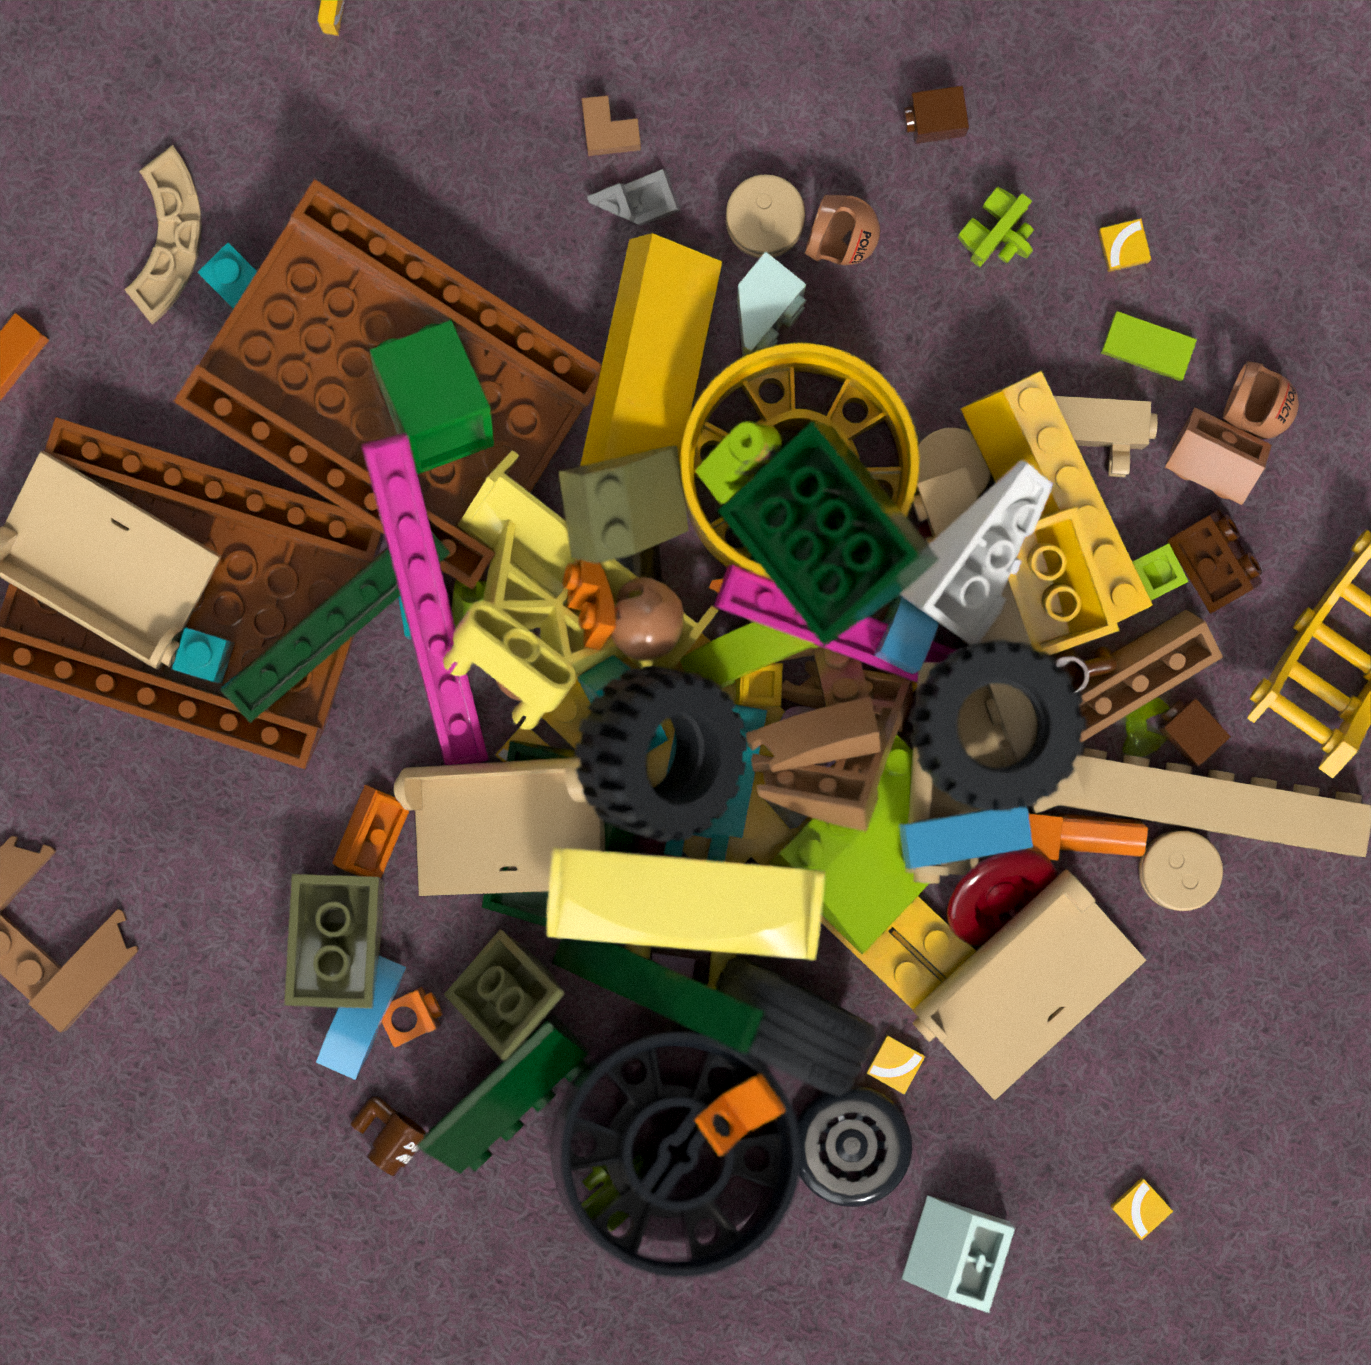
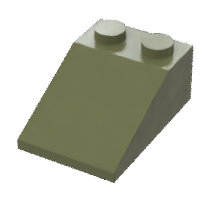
M675 445L559 471L571 558L600 563L636 554L689 531L678 449Z
M292 874L285 1006L373 1009L383 924L385 882L381 878Z
M500 929L444 995L491 1048L506 1061L561 998L564 992L552 973L529 950Z

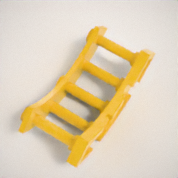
M1367 529L1361 533L1351 548V551L1355 553L1328 588L1314 610L1307 607L1293 625V628L1298 633L1278 661L1268 680L1263 678L1249 697L1254 702V705L1247 719L1253 723L1269 707L1322 744L1320 749L1326 753L1319 769L1331 778H1334L1356 754L1371 725V656L1322 622L1340 596L1371 617V596L1351 583L1367 561L1371 559V532ZM1312 636L1364 672L1363 677L1368 682L1358 697L1352 695L1349 698L1297 661ZM1288 676L1339 711L1338 716L1343 719V722L1338 729L1334 728L1331 730L1280 694Z

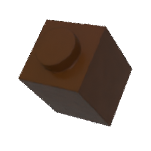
M963 86L914 92L911 94L909 106L903 107V119L906 133H914L915 144L966 136L969 124Z
M1196 698L1188 700L1186 703L1181 699L1173 703L1161 715L1166 722L1158 728L1192 767L1200 766L1231 737Z

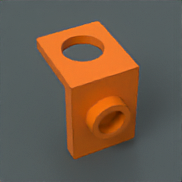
M420 987L392 1001L382 1019V1024L393 1047H398L441 1026L438 1017L442 1016L443 1013L432 992L425 994L423 987ZM399 1007H409L416 1013L417 1023L411 1031L401 1032L393 1026L392 1015Z
M758 1074L720 1095L695 1118V1122L718 1155H722L748 1131L781 1115L785 1111V1107L762 1074ZM714 1114H720L728 1121L730 1127L728 1137H722L715 1131L713 1127Z

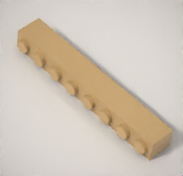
M966 466L917 483V495L914 496L912 504L919 522L927 520L932 536L926 538V543L929 545L978 500ZM1007 580L1001 595L1006 598L1002 611L979 643L1007 640V642H1022L1031 645ZM989 684L987 688L991 699L985 701V706L993 726L1001 724L1006 740L999 743L1007 766H1010L1022 760L1033 747L1037 735L1036 712L1029 698L1017 688L1006 684ZM1075 769L1069 779H1063L1057 785L1058 791L1050 797H1043L1037 800V804L1030 806L1032 812L1038 813L1086 796L1077 769Z
M1084 748L1082 756H1076L1074 760L1086 796L1059 805L1356 857H1366L1371 829V805L1361 804V795L1336 792L1335 799L1320 797V788L1294 784L1293 792L1276 789L1277 781L1251 777V783L1244 784L1234 782L1235 774L1209 770L1208 777L1192 775V766L1167 762L1165 770L1149 767L1150 759L1124 755L1123 763L1106 760L1107 752Z

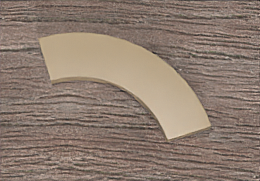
M173 145L139 171L146 180L154 199L158 219V235L156 245L147 264L138 277L124 289L152 325L170 309L184 290L193 272L201 241V209L197 190L184 160Z

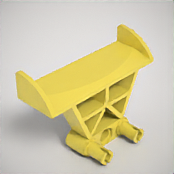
M512 450L488 476L457 525L479 543L495 552V555L490 561L484 599L471 605L453 634L454 644L449 652L445 654L443 665L448 671L455 661L457 665L451 674L463 676L469 671L474 662L521 699L520 703L513 709L512 719L517 724L523 715L527 718L520 728L530 730L537 726L545 712L553 711L558 707L574 685L576 677L612 655H615L620 660L628 658L641 669L644 666L674 669L719 610L711 606L698 624L683 613L682 634L676 646L668 654L652 661L635 660L627 656L616 646L611 635L601 650L584 647V629L579 627L581 610L567 607L568 589L563 588V575L568 563H574L576 560L571 558L566 521L507 476L520 456ZM612 559L600 562V565L608 580L615 606L621 587L638 577L618 561ZM632 591L629 593V598L641 595L642 591ZM540 628V639L529 630Z
M553 848L547 936L625 943V949L647 959H650L651 945L711 950L707 986L716 989L717 986L715 985L720 977V973L723 972L727 962L737 956V953L815 959L821 917L824 871Z

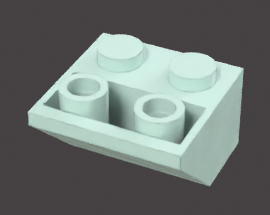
M767 252L761 256L738 285L737 307L743 358L751 353L775 346L778 342L776 338L779 335L777 330L783 323L790 327L805 309L803 305L807 301L803 298L806 284Z
M927 1195L901 1278L945 1299L989 1313L1015 1228L1010 1221Z

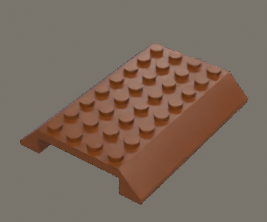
M314 179L292 213L290 221L173 402L384 534L362 445L398 434L374 374L369 350L378 347L385 340L391 338L401 339L417 333L426 325L433 323L442 324L451 320L490 405L494 446L418 474L417 478L430 529L450 552L439 563L440 569L473 590L495 555V552L479 543L457 526L488 476L512 450L520 456L507 476L529 493L532 491L580 412L588 406L595 395L602 365Z
M55 417L44 450L45 452L222 556L185 628L235 642L222 684L173 670L174 662L169 667L163 664L156 670L9 583L0 610V673L306 770L324 732L355 635L251 723L221 691V687L379 555L384 534L341 507ZM182 632L180 638H179L178 641H177V642H179V643H180V641H181L183 632Z

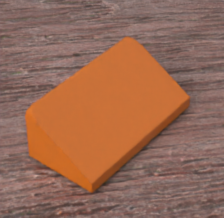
M16 313L0 331V400L49 341L48 338Z
M365 785L332 864L358 876L381 878L410 810L404 809L396 797Z

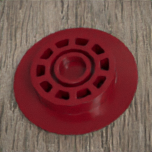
M1026 849L998 853L985 859L972 868L955 887L947 909L950 929L963 942L982 947L1058 877L1055 866L1043 854Z

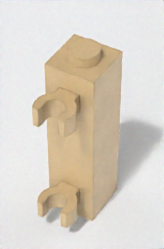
M1054 396L1077 446L1110 448L1108 477H1126V475H1129L1130 449H1144L1149 445V439L1156 438L1158 419L1156 413H1151V402Z

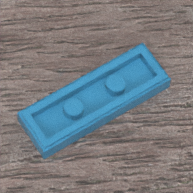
M1015 808L1011 811L985 809L899 824L905 868L907 869L1033 847L1027 808Z

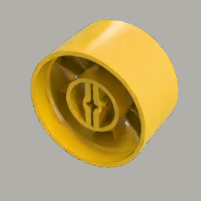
M794 343L765 348L747 355L726 368L711 382L694 406L684 432L681 449V478L685 507L690 522L701 542L726 568L728 565H734L770 579L760 564L751 560L752 554L745 546L734 548L726 542L725 534L731 527L723 517L711 524L709 523L699 502L694 478H700L695 470L703 463L700 457L701 451L708 445L718 446L729 434L707 421L720 403L739 387H742L761 418L756 424L772 426L778 433L787 430H803L812 421L831 426L858 459L859 455L852 440L885 420L896 444L900 467H874L866 469L878 483L888 487L891 492V500L906 517L915 495L919 475V451L915 429L905 405L893 387L882 375L860 359L841 350L816 344ZM794 371L821 374L844 383L827 416L812 410L795 409ZM774 383L782 389L783 398L774 404L766 403L759 395L760 388L765 384ZM848 403H859L866 411V418L862 422L851 423L845 419L842 411L843 407Z

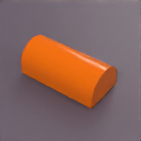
M1062 813L1057 815V817H1063L1060 850L1144 856L1148 827L1141 820Z

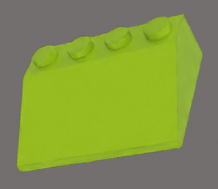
M897 734L877 786L878 801L867 831L839 826L812 818L769 862L772 867L824 871L821 915L861 954L881 936L930 884L913 882L914 873L905 872L899 824L908 823L913 750Z

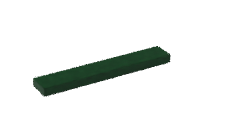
M431 531L440 563L450 552ZM388 547L221 687V691L250 723L400 597Z
M562 937L552 964L746 1054L749 1051L764 1011L609 941H591Z

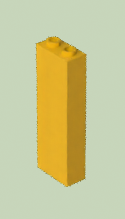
M654 233L629 239L580 466L671 445L677 446L680 464L684 432L691 413L722 261Z

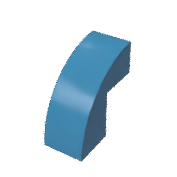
M899 594L893 598L882 621L888 624L874 656L913 675L920 671L939 623Z
M379 955L373 1009L338 1008L316 1063L356 1080L372 1049L382 1019L399 988L406 967Z

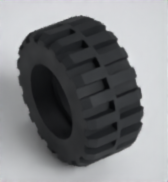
M994 640L958 649L930 670V676L925 683L920 684L915 695L918 697L916 707L911 709L910 721H913L914 734H910L912 747L917 748L920 757L917 759L923 771L928 772L933 779L931 782L940 791H945L952 796V799L962 804L976 808L1011 811L1015 808H1027L1037 804V800L1043 797H1050L1059 790L1057 785L1063 779L1070 778L1076 769L1072 766L1076 756H1082L1085 743L1081 742L1082 730H1087V717L1081 716L1080 705L1084 704L1080 691H1074L1070 683L1073 680L1072 676L1066 669H1060L1054 663L1055 658L1046 652L1034 650L1033 646L1029 644ZM994 683L1006 684L1024 693L1031 701L1037 717V735L1030 752L1019 762L1002 768L988 767L972 759L963 749L957 732L959 710L967 697L980 687Z
M644 666L642 669L633 668L620 676L621 680L612 679L603 687L602 690L605 694L602 697L595 696L588 707L591 710L588 719L583 718L578 731L583 733L581 743H576L575 757L580 758V767L576 768L579 783L586 785V788L582 790L583 795L589 805L595 806V813L603 821L612 823L615 828L662 841L688 839L694 835L693 832L700 834L712 825V818L719 819L728 809L725 804L729 798L734 799L740 788L736 784L739 775H744L746 762L742 761L743 751H747L746 737L742 736L740 729L744 728L740 713L732 711L736 707L734 701L727 692H722L719 684L711 679L703 678L701 675L658 666ZM670 718L676 733L675 758L666 777L660 784L652 788L646 770L648 747L658 727Z

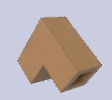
M608 95L582 98L588 156L641 150L638 118L611 121Z

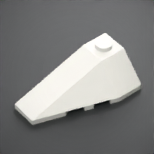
M1021 460L928 545L939 560L900 595L969 645L979 643L1002 611L1006 598L1001 596L1010 573L1017 574L1021 564V560L1017 558L1024 538L1034 532L1053 484L1031 465Z

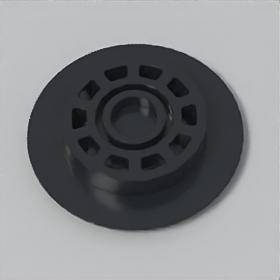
M852 1085L849 1091L840 1096L823 1092L804 1108L797 1120L801 1143V1168L799 1176L804 1184L821 1199L845 1207L865 1206L889 1195L903 1180L912 1157L911 1131L902 1111L884 1094L871 1088ZM857 1112L855 1119H845L844 1114ZM867 1115L875 1122L867 1125L862 1119ZM837 1116L839 1122L832 1127L828 1126L827 1123ZM882 1129L885 1139L877 1140L874 1132ZM821 1132L828 1133L826 1141L819 1143ZM878 1148L885 1149L882 1160L875 1157ZM826 1150L829 1157L825 1162H822L819 1157V1152ZM873 1163L877 1168L866 1175L864 1168ZM832 1165L841 1169L839 1176L829 1171ZM849 1171H857L859 1178L847 1179V1173Z

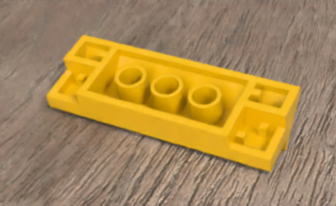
M1038 371L960 408L995 483L1023 460L1053 484L1041 515L1076 506L1116 622L1153 606L1042 371Z

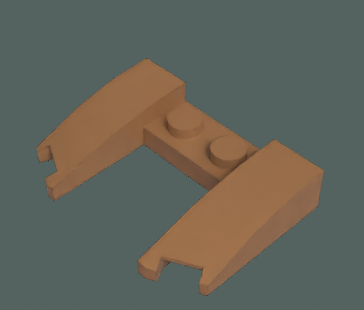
M810 647L780 660L785 661L814 655L825 707L798 714L746 733L747 744L752 750L764 744L774 755L768 763L769 769L772 772L881 752L879 730L860 661L823 647L815 649Z
M807 661L805 663V670L811 677L800 686L785 680L782 683L781 697L814 709L823 708L825 703L816 663L814 661ZM863 670L868 695L871 697L879 730L881 752L839 759L836 761L834 768L813 764L772 772L769 769L768 763L773 757L753 754L751 757L753 771L763 772L765 784L757 786L758 796L802 815L839 826L867 831L878 801L877 786L897 731H903L914 701L912 681L897 675Z
M11 836L0 847V974L30 1000L28 1004L61 1033L71 1027L138 953L139 949L138 946L127 949L118 924L126 921L127 917L125 912L119 908L63 967L58 965L1 913L56 853V850L48 845H43L40 853L15 847L18 837Z

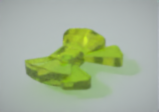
M1159 697L1125 716L1127 738L1122 746V751L1125 754L1143 757L1156 751L1165 743L1166 737L1147 730L1146 719L1169 709V706Z

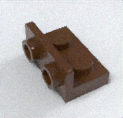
M1220 510L1166 540L1210 614L1262 584L1259 576L1262 574V569L1252 553H1245L1237 540L1240 537V533L1236 524L1228 515L1223 516Z

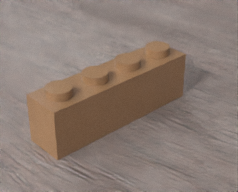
M1184 610L1114 652L1113 655L1117 660L1116 669L1109 673L1089 677L1086 688L1081 692L1084 704L1080 705L1081 716L1087 717V730H1082L1081 742L1223 658L1206 622L1188 610Z

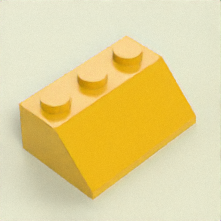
M1076 506L1041 515L1034 532L1024 538L1017 558L1021 560V564L1017 574L1010 573L1008 582L1033 649L1052 655L1119 631V627Z

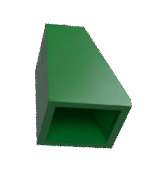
M451 320L442 324L433 323L426 325L417 333L401 339L391 338L385 340L378 347L369 350L373 371L397 434L405 433L408 438L417 475L494 446L490 405Z

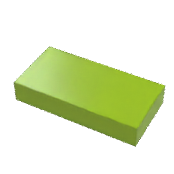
M1116 311L1101 353L1182 381L1197 339Z

